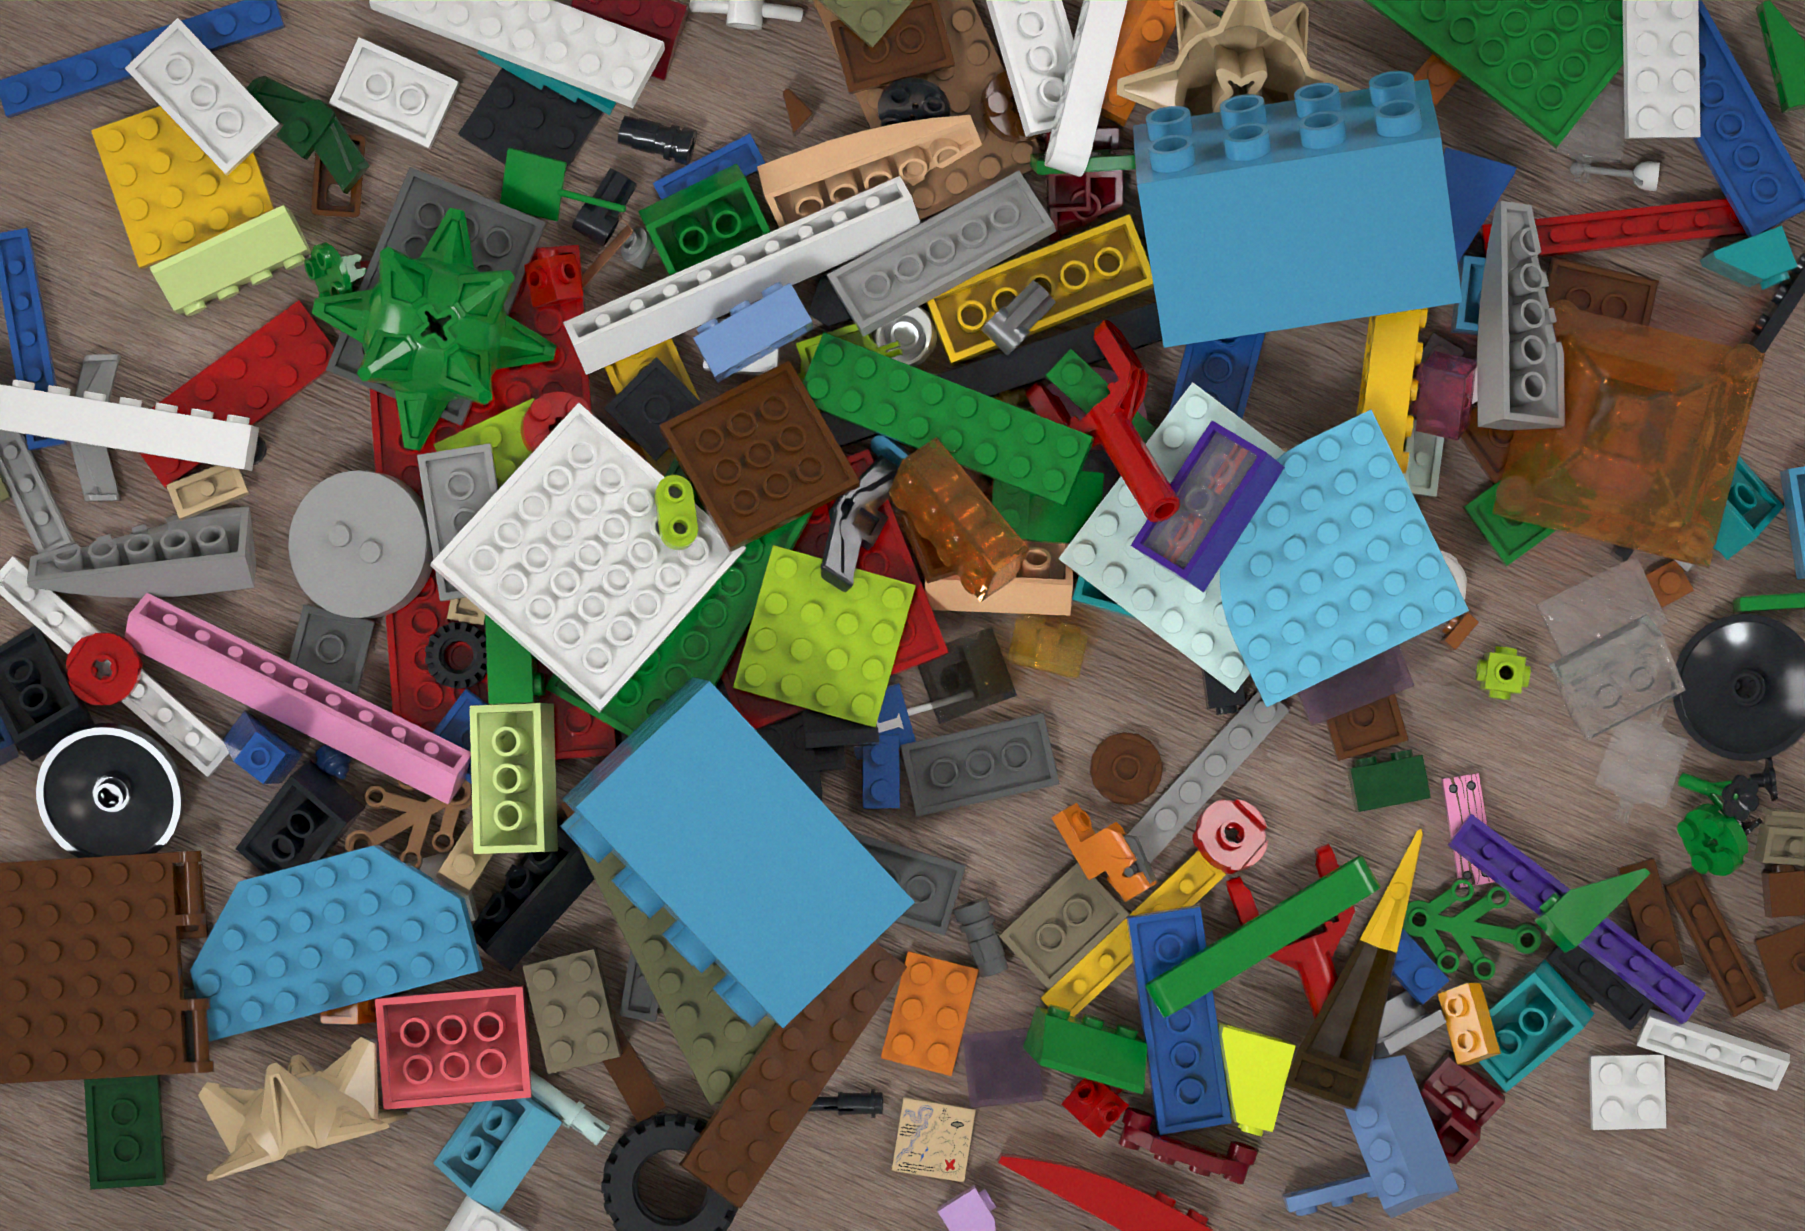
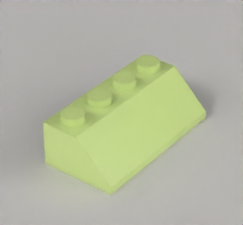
M282 205L151 266L150 269L173 310L178 314L185 313L186 316H192L206 309L205 303L218 297L220 301L237 295L240 293L238 289L240 286L252 282V285L255 286L268 281L273 277L271 272L283 266L286 270H290L302 265L305 261L304 257L311 254V250L294 214L285 205Z
M526 703L470 706L474 854L558 851L554 704Z

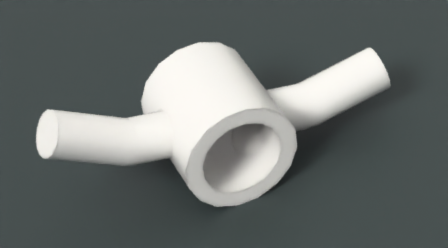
M690 0L689 3L691 12L727 14V26L745 30L762 29L763 17L801 22L803 16V9L800 7L765 3V0Z

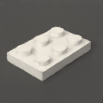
M358 37L329 104L430 150L460 83L457 80Z

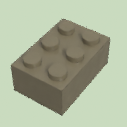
M597 948L522 966L548 1074L623 1055Z

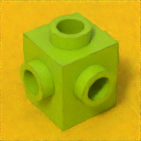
M1496 646L1495 653H1484L1483 659L1478 660L1476 681H1480L1479 689L1489 691L1490 698L1511 700V694H1521L1522 687H1528L1531 667L1525 665L1526 657L1517 656L1518 649ZM1503 666H1508L1511 669V675L1508 680L1502 679L1499 675V671Z

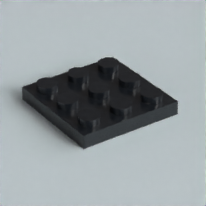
M501 68L458 135L504 166L506 164L507 150L511 147L567 162V171L605 113L580 98L575 103L545 85L540 90Z

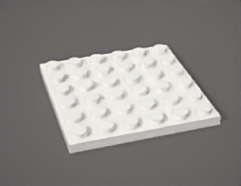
M578 403L431 562L430 566L600 713L742 555L746 547L742 546L729 552L708 514L696 504L698 534L693 544L684 550H673L667 547L660 537L655 504V490L659 482L665 477ZM673 487L668 490L669 495L673 498L681 496V492L677 488ZM677 523L673 525L676 533L684 534L686 532L683 524Z

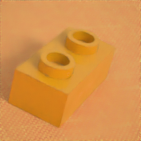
M1466 983L1438 994L1457 1065H1471L1501 1054L1481 983Z

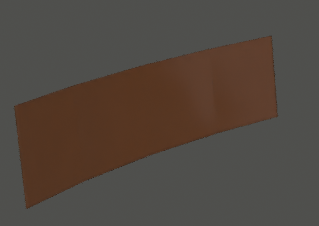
M614 1018L623 1055L602 1062L636 1121L640 1122L667 1106Z

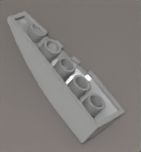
M1506 201L1496 203L1483 273L1478 321V427L1523 430L1561 428L1565 426L1564 352L1562 343L1556 342L1552 323L1557 322L1554 308H1549L1545 287H1548L1549 284L1546 272L1541 270L1538 254L1541 253V247L1531 205Z
M245 506L206 511L182 521L178 515L165 518L167 523L147 529L146 524L132 527L133 533L112 539L111 534L97 537L96 541L86 547L80 548L78 544H73L31 556L27 577L28 587L70 594L143 598L146 593L155 597H176L254 588L256 555L250 508Z

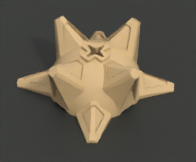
M1192 0L1175 1L1174 7L1179 53L1175 60L1117 80V95L1154 110L1169 106L1186 107L1190 110L1191 116L1220 112V104L1223 101L1238 95H1259L1264 98L1265 105L1295 100L1294 93L1299 88L1314 83L1335 84L1339 87L1340 93L1361 90L1310 67L1307 60L1309 9L1303 2L1294 3L1270 16L1265 0H1230L1221 18Z
M360 1037L351 1045L352 1048L324 1071L316 1072L304 1056L299 1054L291 1057L287 1070L278 1063L270 1064L266 1069L264 1088H259L258 1090L221 1086V1083L207 1082L198 1096L231 1154L222 1164L216 1166L207 1175V1181L281 1160L287 1155L304 1152L313 1148L318 1149L390 1128L388 1125L390 1123L407 1118L408 1114L405 1111L379 1109L376 1043L367 1038Z

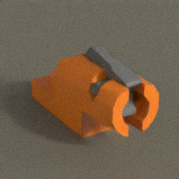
M1078 803L1051 817L1088 880L1106 871L1108 874L1106 879L1121 895L1124 902L1157 883L1139 838L1127 835L1123 827L1117 822L1095 834L1090 817L1079 807Z

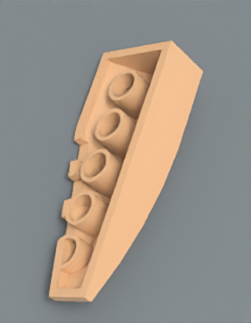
M971 115L929 118L882 126L832 139L757 166L764 196L779 228L898 176H901L905 185L910 183L914 186L925 179L924 175L935 167L943 169L982 146Z

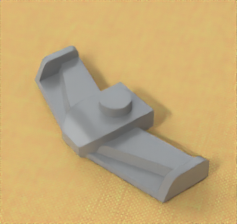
M118 354L84 356L75 397L83 398L84 391L105 394V402H109L121 356ZM69 441L85 502L122 501L108 447Z

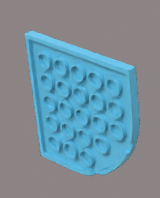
M1372 410L1304 441L1276 459L1285 467L1220 567V591L1226 621L1266 708L1469 611Z

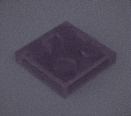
M1029 1027L963 1034L970 1108L1043 1101L1040 1065L1023 1048Z

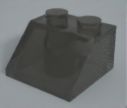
M992 627L946 643L949 654L917 666L938 724L1017 696Z

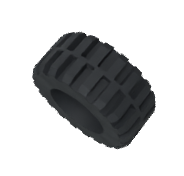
M666 1112L656 1114L654 1117L636 1123L619 1138L605 1162L603 1181L601 1182V1193L604 1195L605 1201L603 1205L606 1214H609L612 1218V1225L617 1231H726L729 1228L738 1208L708 1186L705 1199L699 1208L690 1215L677 1219L664 1218L649 1210L643 1203L638 1189L640 1171L650 1157L665 1150H681L687 1153L709 1121L701 1117L689 1116L688 1113L667 1114Z

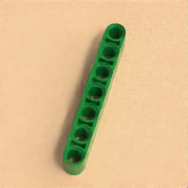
M1360 855L1155 977L1144 986L1162 1017L1165 1018L1373 894L1381 886L1364 857Z

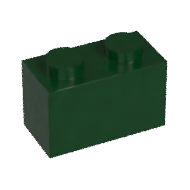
M1412 749L1390 753L1391 760L1377 763L1376 756L1354 760L1356 767L1348 768L1347 773L1355 812L1431 798L1423 755L1413 756Z

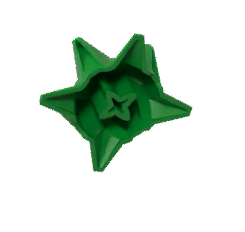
M454 208L448 209L419 258L413 259L387 246L380 251L379 281L373 289L315 298L313 305V315L362 343L365 355L358 369V376L364 382L386 384L395 391L404 448L420 451L448 402L464 399L485 405L492 400L491 376L497 369L554 360L556 350L554 343L507 316L504 303L515 277L510 270L479 272L474 268L465 211ZM426 315L435 323H440L442 328L440 332L443 335V339L437 333L430 332L428 328L430 323Z

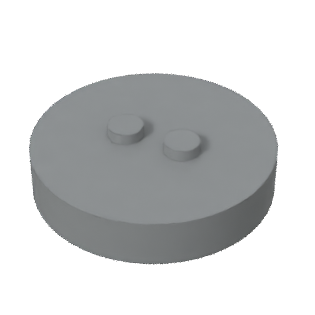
M347 471L335 474L320 482L304 497L293 517L288 544L292 570L299 585L310 599L331 613L351 618H375L389 615L409 604L421 592L433 569L430 566L433 561V553L425 503L410 486L393 476L370 471Z

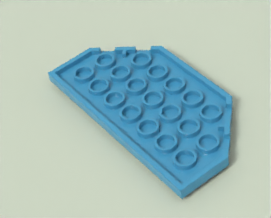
M373 845L239 881L195 960L190 973L197 998H210L211 1009H207L209 1041L478 972L483 970L465 898L433 881V878L414 866L397 859L380 845Z

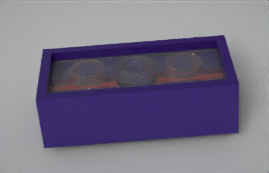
M1211 420L1170 484L1180 499L1178 511L1162 522L1154 523L1147 519L1130 546L1204 593L1285 467L1267 452Z

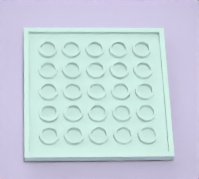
M1193 382L1145 444L1170 484L1211 420L1267 452L1274 459L1279 458L1285 453V451ZM1120 477L1058 559L1236 693L1250 672L1235 644L1226 621L1221 600L1220 568L1203 593L1130 546L1147 521V517L1123 478Z

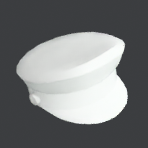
M918 306L874 330L873 341L880 347L898 340L901 345L898 348L902 349L903 355L893 357L892 359L916 367L924 362L933 352L938 333L930 313L921 306Z

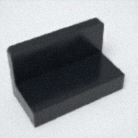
M810 709L802 711L805 751L879 745L877 724L875 728Z

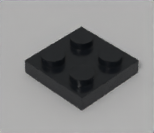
M656 357L604 409L657 461L669 449L667 442L660 432L659 425L702 403Z

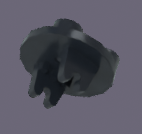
M904 78L894 81L883 90L878 100V117L881 121V127L896 123L950 116V102L945 92L936 84L922 78Z

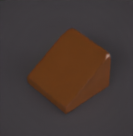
M786 88L783 91V98L793 136L796 137L813 120V111L790 89Z

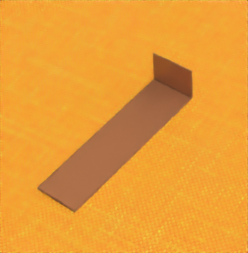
M628 224L582 275V289L634 232Z

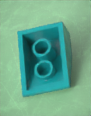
M1544 959L1488 1008L1501 1054L1479 1061V1063L1507 1092L1584 1029L1595 1013Z

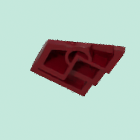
M1097 126L1092 150L1119 149V127ZM1051 132L1045 133V153L1047 152ZM1123 170L1084 172L1081 177L1069 173L1046 175L1047 210L1056 229V232L1049 235L1050 241H1057L1066 233L1080 226H1085L1095 221L1100 215L1108 214L1123 206Z
M1448 1052L1418 1086L1448 1163L1457 1164L1480 1140L1481 1127L1505 1103V1096L1467 1065H1457L1456 1058L1451 1052Z

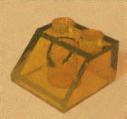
M1025 614L1023 620L1016 618L1005 662L1072 679L1079 678L1088 636L1080 634L1081 627L1061 622L1059 629L1045 626V618Z

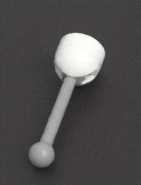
M1575 161L1571 164L1570 171L1575 176L1591 173L1629 177L1633 179L1634 184L1638 188L1656 191L1660 162H1641L1633 170L1585 166L1582 162Z

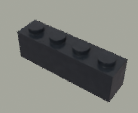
M558 813V851L526 852L518 866L512 864L505 874V877H507L506 884L500 893H493L472 926L476 943L485 953L509 971L519 963L594 880L578 845L562 829L561 825L565 820Z

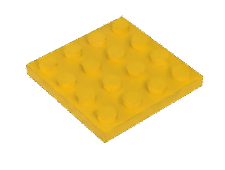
M161 106L91 130L137 264L141 269L162 262L274 209L254 151L227 176Z

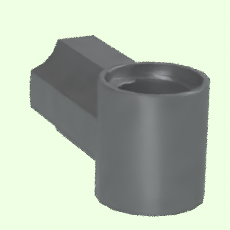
M1033 280L1007 307L1003 306L981 330L1006 355H1009L1030 333L1029 329L1052 308L1056 301L1041 285Z

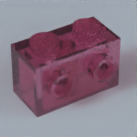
M1434 351L1425 363L1422 362L1416 376L1418 384H1421L1420 395L1417 396L1413 407V416L1417 417L1416 431L1456 441L1460 439L1470 426L1477 360Z

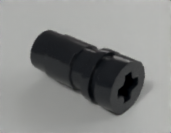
M626 115L623 117L618 133L619 144L630 146L632 149L663 155L664 160L671 161L672 158H675L676 163L683 165L690 163L697 138V130L686 127L680 130L678 125L672 124L671 127L662 125V123Z

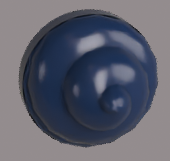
M326 744L319 748L315 753L318 759L316 765L319 770L331 777H337L341 780L346 779L352 757Z

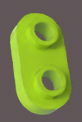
M669 475L659 482L655 490L659 533L662 542L667 547L673 550H684L693 544L698 534L692 486L687 479L679 475ZM673 487L680 490L681 496L673 498L669 495L668 490ZM677 523L683 524L686 532L684 534L676 533L673 525Z

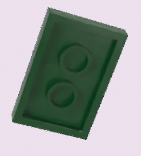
M160 1075L84 1079L90 1190L166 1184Z

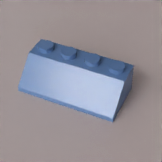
M1406 1056L1373 1059L1370 1078H1368L1357 1111L1355 1112L1344 1108L1383 1209L1390 1218H1393L1460 1190Z

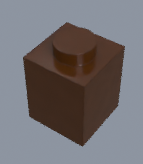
M1777 864L1771 865L1772 872L1761 873L1765 917L1776 918L1805 915V871L1794 870V865Z

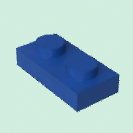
M879 734V745L862 747L863 809L900 808L899 734Z
M1402 928L1392 975L1421 1006L1440 990L1449 979Z

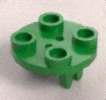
M327 242L315 245L311 251V258L304 261V266L308 277L311 280H315L319 291L318 298L352 293V286L356 283V280L365 276L367 271L366 268L356 269L354 264L361 261V255L341 257L336 249Z

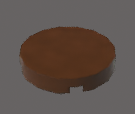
M1122 732L1111 735L1098 744L1091 757L1090 775L1094 787L1101 796L1116 804L1132 805L1144 801L1155 792L1162 778L1163 764L1158 750L1150 740L1139 734Z

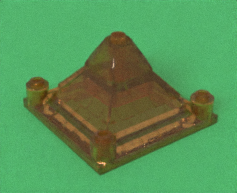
M1568 300L1549 302V308H1554L1557 322L1552 323L1556 342L1562 343L1564 352L1565 426L1561 428L1514 431L1503 476L1497 488L1493 514L1709 568L1765 354L1760 353L1750 344H1738L1732 347L1578 310L1574 303Z

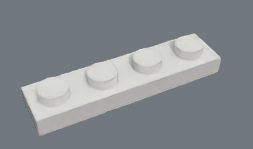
M1649 1009L1637 1036V1046L1776 1091L1790 1063V1054L1689 1021L1680 1024L1670 1015Z

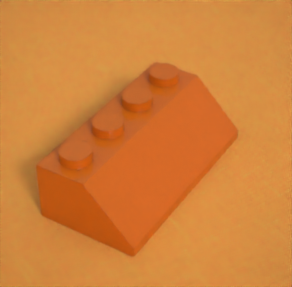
M1127 0L1100 115L1125 127L1137 102L1117 95V80L1156 67L1176 29L1174 2L1177 0Z

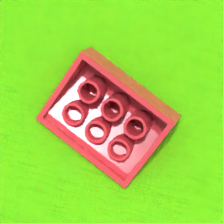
M526 984L390 995L375 998L383 1110L532 1097Z

